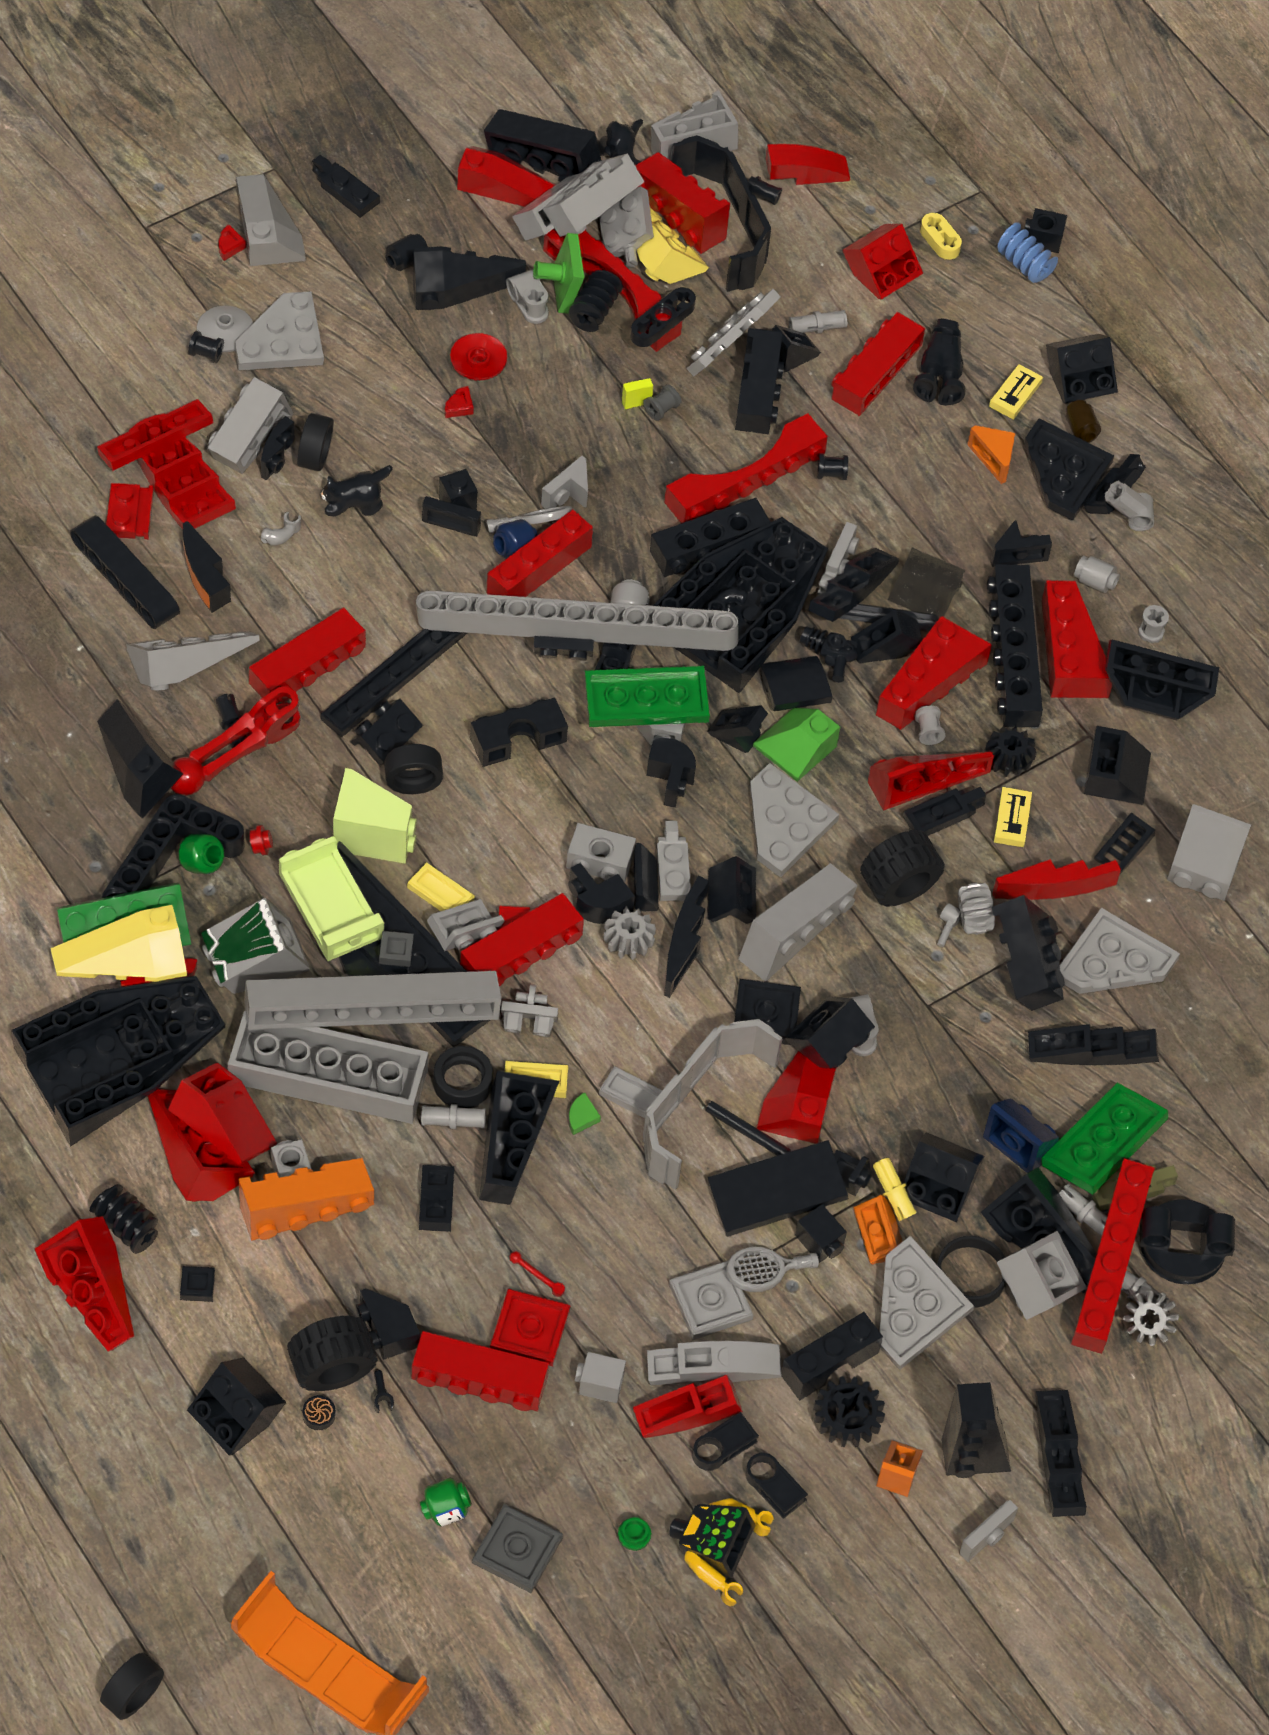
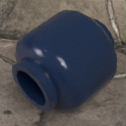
M523 519L499 525L493 537V545L496 552L507 559L538 536V533L528 521Z

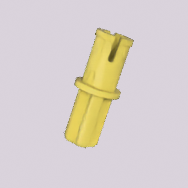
M884 1158L874 1163L873 1168L885 1190L883 1196H887L898 1221L916 1214L917 1212L904 1188L906 1183H901L891 1160Z

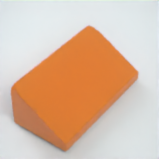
M879 1195L853 1207L871 1264L885 1262L886 1255L903 1242L891 1203L884 1196Z

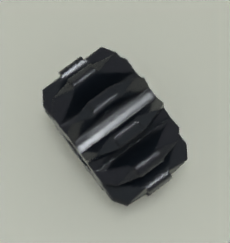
M1016 725L1011 731L1004 726L1000 729V732L993 731L985 747L986 752H992L994 755L992 763L994 764V772L1003 770L1005 777L1010 772L1019 776L1022 770L1028 771L1037 753L1034 748V739L1028 738L1027 730L1021 733L1017 732Z

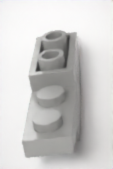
M702 1341L677 1343V1348L647 1350L650 1386L714 1380L724 1375H727L732 1382L782 1378L779 1344L749 1341Z

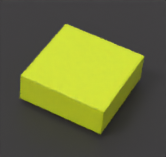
M650 378L623 384L622 404L624 409L642 406L646 398L652 397L653 384Z

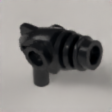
M806 626L801 635L800 643L805 644V647L810 645V649L814 650L816 654L820 652V656L825 658V663L829 666H834L832 680L838 683L843 682L846 662H853L858 658L857 642L846 640L839 633L831 632L827 636V630L822 631L818 629L816 631L815 627L810 628Z

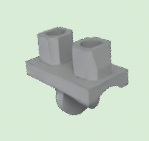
M530 984L529 993L518 991L516 993V1001L528 1002L527 1004L502 1001L501 1015L504 1016L505 1032L521 1033L523 1018L535 1019L533 1035L550 1037L553 1024L558 1020V1008L534 1005V1003L547 1004L548 995L536 994V985Z

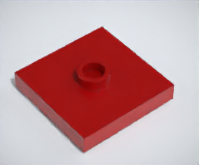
M508 1289L490 1348L547 1362L549 1366L553 1367L571 1305Z

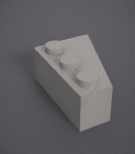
M720 91L712 93V98L703 103L700 101L693 103L692 109L682 114L677 111L652 124L651 151L653 155L659 152L671 161L673 143L681 142L685 138L696 135L714 141L720 147H728L729 151L738 149V122Z

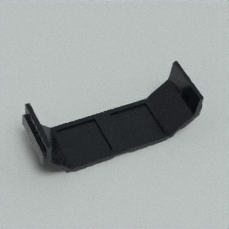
M698 135L673 143L671 161L681 168L684 176L696 174L722 184L754 247L752 251L729 257L726 282L727 292L754 287L762 273L764 264L767 262L771 226L756 196L751 194L748 181L734 153L729 151L728 147H720L718 143Z

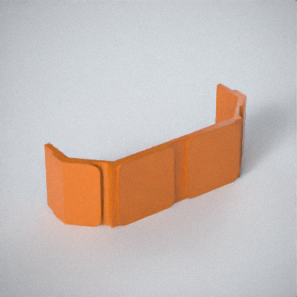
M272 1571L268 1573L231 1621V1629L252 1649L255 1656L367 1734L396 1735L429 1693V1686L425 1676L422 1675L416 1685L398 1680L298 1611L275 1585V1573Z

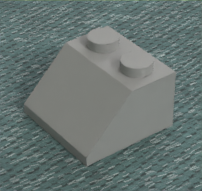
M1058 1231L997 1262L1001 1275L1009 1285L1016 1299V1304L1026 1320L1087 1289Z

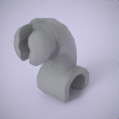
M285 512L284 528L274 530L264 528L261 534V541L270 544V546L283 544L301 529V516L299 515L298 519L292 522L289 521V512Z

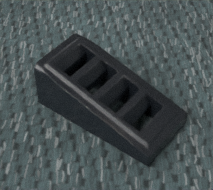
M1131 812L1094 859L1101 865L1110 862L1105 857L1110 853L1121 861L1119 864L1121 874L1153 839L1155 829ZM1130 829L1133 830L1135 833L1141 836V838L1139 840L1136 839L1134 836L1129 834L1128 831ZM1122 837L1126 838L1135 846L1133 848L1129 847L1127 844L1121 841ZM1117 845L1128 854L1125 857L1113 847Z

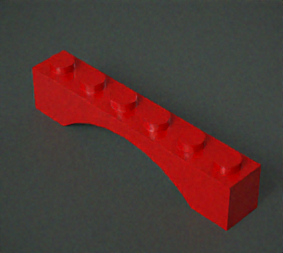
M555 228L544 235L543 251L554 261L566 235L560 237ZM586 230L578 235L583 271L591 274L596 270H605L616 275L623 284V289L619 294L626 300L635 320L662 300L661 295L657 291L648 287L638 274L633 273L624 265L619 257L611 254L601 241L593 238ZM665 313L655 316L660 321H667L671 318ZM682 321L650 345V347L657 352L680 336Z
M807 413L785 424L782 434L774 447L761 459L737 471L723 474L702 475L690 473L666 485L664 503L681 524L710 514L715 510H722L729 503L740 497L745 498L754 490L764 485L772 484L777 478L787 473H794L802 465L810 461H817L819 453L825 454L828 436Z
M1123 1159L1071 1345L1100 1354L1104 1350L1155 1167Z

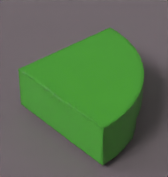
M585 1092L575 1099L570 1108L569 1127L573 1135L599 1123L601 1120V1116Z

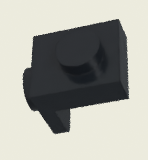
M836 1150L834 1156L847 1193L856 1196L861 1187L865 1188L872 1177L869 1158L863 1156L861 1160H858Z

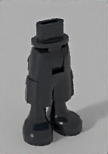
M941 318L938 319L937 325L933 328L928 347L922 355L921 372L923 373L917 375L914 379L913 390L923 401L932 402L937 393V377L940 376L942 378V385L939 391L938 402L940 405L947 406L962 401L966 388L963 382L958 380L963 370L959 323Z

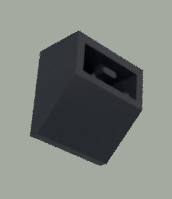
M1094 334L1046 344L1050 374L1063 403L1066 404L1076 400L1118 393L1111 339L1109 336Z
M1096 726L1091 745L1084 794L1143 805L1151 752L1127 731Z
M926 1132L919 1140L903 1182L906 1183L904 1188L911 1203L957 1222L985 1156Z
M242 1357L221 1362L187 1411L222 1449L231 1456L269 1427L286 1404V1401Z

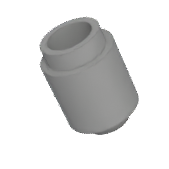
M1082 556L1076 566L1074 577L1078 578L1079 582L1107 593L1109 589H1115L1120 574L1117 573V567L1093 556L1089 558Z

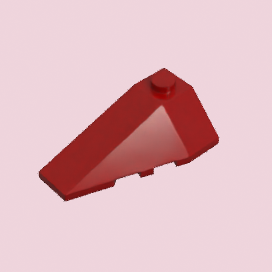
M476 146L465 149L458 167L457 190L526 207L556 185L499 152Z
M798 1051L765 1097L757 1129L817 1144L837 1068L818 1067Z
M157 1089L148 1095L173 1180L186 1201H214L239 1186V1178L253 1177L255 1172L248 1161L239 1165L237 1162L230 1160L224 1152L212 1143L205 1141L199 1133L190 1126L180 1122L178 1117L168 1110L177 1090Z
M103 1216L77 1220L35 1248V1252L48 1280L53 1286L58 1285L65 1293L67 1303L71 1308L76 1307L85 1318L86 1326L107 1351H113L135 1337L116 1244Z

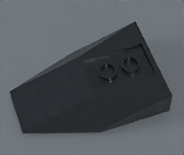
M781 517L705 554L653 606L708 610V604L726 589L734 587L747 591L748 597L745 605L740 606L736 603L725 605V611L732 612L738 618L739 642L734 649L719 651L674 647L699 666H704L706 671L740 694L797 622L828 552V548Z
M197 976L95 991L12 1029V1037L17 1055L71 1147L156 1091L225 1028V1023Z

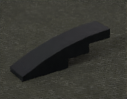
M873 548L847 562L844 573L828 581L826 592L810 601L808 611L834 622L872 593L898 565L899 558L880 549Z
M699 875L684 900L674 926L666 968L664 996L668 998L671 997L699 954L701 936L697 935L703 925L705 908L701 907L707 897L709 880Z
M1090 1024L1028 1031L1029 1059L1031 1062L1064 1065H1127L1159 1062L1156 1029L1124 1032L1122 1026L1092 1030Z
M1068 1390L1036 1391L1039 1435L1052 1517L1084 1516L1087 1506L1081 1483L1082 1468L1077 1449L1078 1434Z

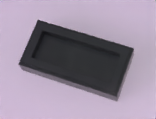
M426 496L422 504V521L477 537L481 528V512Z

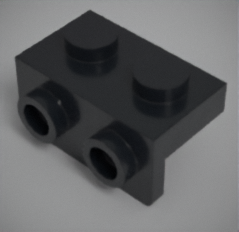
M534 636V653L539 654V657L557 658V655H567L572 660H587V657H593L594 640Z
M401 699L391 703L386 700L374 710L376 716L371 721L367 719L354 730L357 735L350 741L354 746L360 743L379 765L384 764L388 753L395 748L403 746L423 726Z

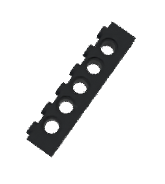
M995 564L993 575L987 578V593H991L993 598L989 602V617L994 618L995 624L991 626V641L996 642L997 648L993 650V665L998 666L999 673L995 675V689L1001 693V698L997 700V714L1002 715L1004 727H1014L1015 725L1016 727H1039L1043 708L1030 565Z

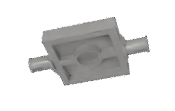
M641 186L630 192L600 216L602 241L605 248L615 257L625 255L626 266L630 268L638 265L637 249L654 237L648 190Z

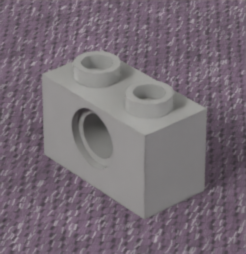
M577 823L567 852L566 868L570 869L581 862L590 875L607 880L619 874L623 881L626 882L634 858L636 838ZM600 854L604 855L605 857H597L595 855Z

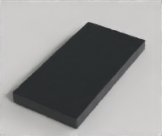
M829 1140L707 1177L727 1237L815 1210L822 1204L829 1206L849 1199Z

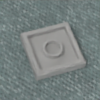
M728 1261L669 1280L670 1289L692 1340L753 1320V1313L743 1290L731 1284L726 1276Z

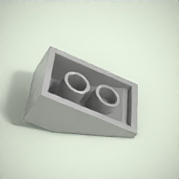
M1193 804L1167 881L1173 882L1181 888H1189L1201 892L1209 898L1225 901L1251 824Z

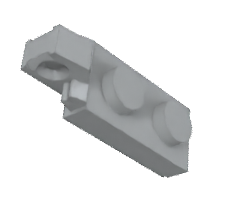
M665 821V837H658L656 849L660 901H684L691 889L688 843H686V837H678L677 821Z

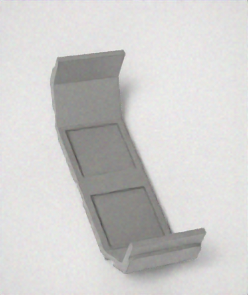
M760 1019L734 1022L729 1026L721 1024L719 1028L715 1027L687 1060L684 1070L680 1074H676L646 1110L643 1130L644 1153L650 1177L661 1184H667L675 1190L678 1188L682 1160L659 1145L657 1131L718 1058L754 1054L772 1067L776 1068L778 1066L782 1037L776 1034L769 1025Z

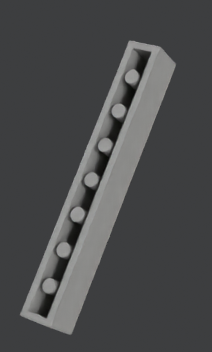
M496 971L246 980L244 1004L248 1030L499 1020L501 993Z

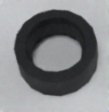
M315 413L308 415L298 449L297 464L299 467L315 471L323 469L333 434V418Z
M423 744L403 745L393 749L385 758L386 782L393 791L402 794H422L434 790L443 780L441 755L433 747ZM410 768H423V769H421V770H415V771H407V770H406V769H410Z
M457 1046L449 1048L439 1056L434 1065L433 1086L436 1095L449 1106L451 1104H458V1108H472L481 1104L489 1096L493 1081V1067L490 1059L482 1051L471 1046ZM455 1065H471L481 1072L482 1080L473 1089L457 1090L446 1083L444 1079L445 1072Z
M144 1652L138 1653L125 1662L111 1677L101 1693L100 1701L119 1720L127 1719L151 1698L163 1679L164 1671Z

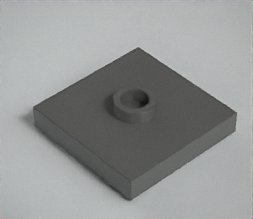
M504 1504L474 1555L472 1564L532 1593L561 1543L563 1534Z

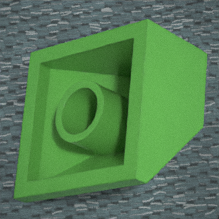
M793 708L753 743V747L798 782L837 747L840 726L819 709Z

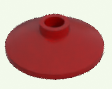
M473 333L461 337L454 343L450 353V360L453 368L463 377L472 380H487L503 371L507 363V351L497 338L488 334Z

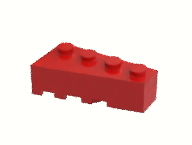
M659 152L635 165L645 181L640 186L648 190L650 207L655 212H659L666 219L668 225L672 229H676L684 237L689 246L694 247L702 254L726 239L730 211L729 201L726 199L720 201L716 199L715 192L709 187L705 189L699 187L695 177L692 175L685 177L679 166Z
M1046 580L1042 596V611L1050 697L1109 698L1112 683L1105 670L1106 656L1076 581Z

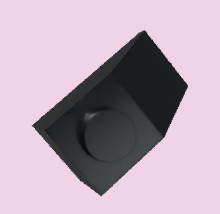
M894 609L852 636L851 641H855L858 644L856 649L858 652L857 662L867 663L900 659L918 647L922 641V636L916 619Z

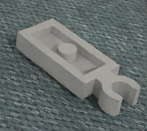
M846 522L827 563L826 571L819 582L820 588L817 595L826 592L828 581L844 573L845 564L850 561L847 560L849 554H855L860 540L856 538L857 525Z

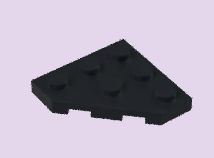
M1040 418L1034 424L1024 442L1047 507L1074 520L1084 506L1085 501L1113 463L1114 455Z

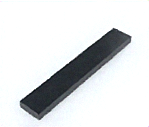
M423 629L322 712L321 721L342 738L467 633Z

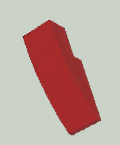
M767 144L765 159L770 180L794 178L796 185L850 181L847 160L841 154L806 145Z
M727 1375L697 1387L694 1383H691L633 1407L644 1438L689 1430L743 1412L734 1385Z

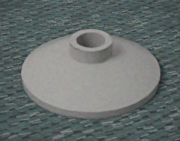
M217 306L209 309L200 317L197 323V331H200L203 336L212 339L223 338V352L235 351V341L253 324V321L245 311L237 307Z

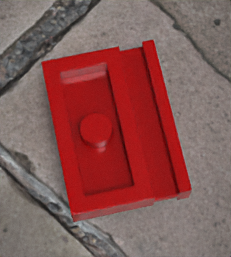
M111 483L106 525L118 538L135 539L136 536H140L149 540L154 486L149 485V488H144L137 484Z

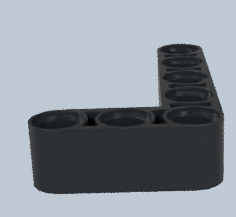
M174 794L168 796L114 875L101 898L149 889L182 838L185 839L191 834L213 835L222 842L224 857L235 858L240 856L245 848L243 825L238 820L183 795ZM228 837H233V838H235V839L228 840V839H226V838H228ZM143 859H152L150 861H142ZM128 882H136L135 884H126Z

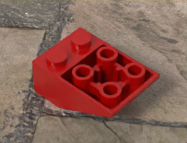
M215 1063L181 1080L168 1110L178 1117L180 1122L190 1126L199 1133L205 1141L212 1143L224 1152L230 1160L242 1165L270 1150L271 1147L276 1146L277 1142L242 1081L219 1063Z

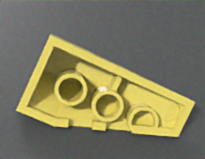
M650 207L654 237L637 249L640 261L647 268L645 273L655 281L661 279L672 284L706 272L709 267L691 246L686 247L678 240L680 235L661 222L662 217Z
M172 905L139 911L51 948L57 976L95 978L98 975H115L117 980H126L127 976L145 977V981L152 982L187 976L179 928Z

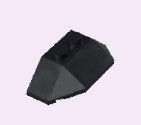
M1113 639L1109 640L1105 670L1123 707L1173 720L1182 718L1215 696L1220 668Z

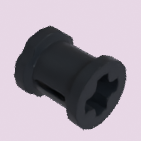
M195 331L189 343L188 354L191 356L198 354L210 358L213 363H217L223 352L224 339H212L203 336L200 331Z
M819 453L818 479L823 477H841L842 480H847L848 455L828 457L824 453Z

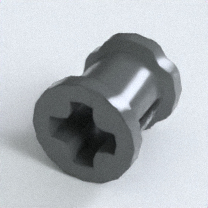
M669 384L663 386L661 392L653 398L648 397L643 402L646 412L655 421L661 420L664 417V413L671 408L679 407L682 403L679 393Z

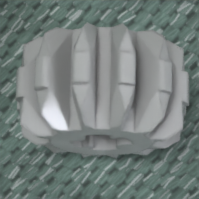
M976 882L959 888L958 903L964 931L967 934L975 935L992 931L995 927V916L992 911L993 899L988 885Z
M626 906L623 909V914L614 911L612 918L607 919L604 929L606 931L604 932L603 939L605 943H608L610 952L618 951L620 959L625 954H628L634 960L636 953L645 957L648 948H652L654 945L655 924H651L649 914L641 916L639 908L633 913Z
M1153 1290L1147 1291V1301H1145L1140 1293H1137L1135 1300L1138 1305L1131 1302L1127 1303L1126 1308L1135 1314L1125 1315L1123 1320L1134 1322V1325L1127 1329L1129 1334L1134 1333L1137 1329L1140 1331L1137 1342L1141 1343L1145 1336L1149 1335V1345L1154 1346L1156 1344V1334L1162 1342H1166L1168 1336L1164 1329L1171 1333L1176 1332L1177 1327L1168 1322L1179 1319V1314L1168 1313L1169 1310L1176 1306V1303L1172 1301L1165 1306L1163 1304L1166 1298L1164 1292L1159 1295L1157 1301L1154 1300ZM1149 1309L1155 1311L1154 1315L1158 1313L1160 1318L1153 1326L1148 1325L1149 1320L1145 1322L1143 1318L1149 1312Z

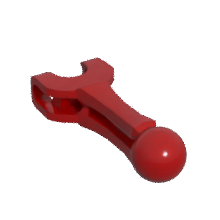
M287 686L278 687L261 698L250 712H246L221 735L204 746L191 751L189 757H181L174 760L173 762L182 771L183 775L171 789L179 795H193L203 787L205 781L210 782L221 771L237 760L266 747L267 744L276 743L295 731L301 721L298 711L299 699L297 693ZM281 697L291 699V703L283 702L276 705L277 700ZM293 716L292 721L286 724V720ZM250 734L234 748L216 760L202 766V763L212 755L244 735Z

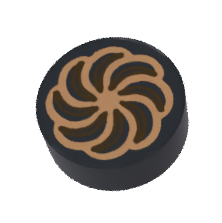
M321 1395L309 1398L303 1405V1421L313 1430L329 1428L336 1416L334 1403L328 1397Z

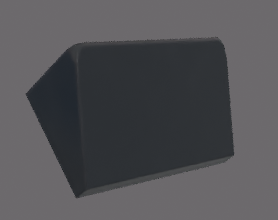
M636 843L633 858L635 909L639 908L640 911H658L657 860L643 844Z

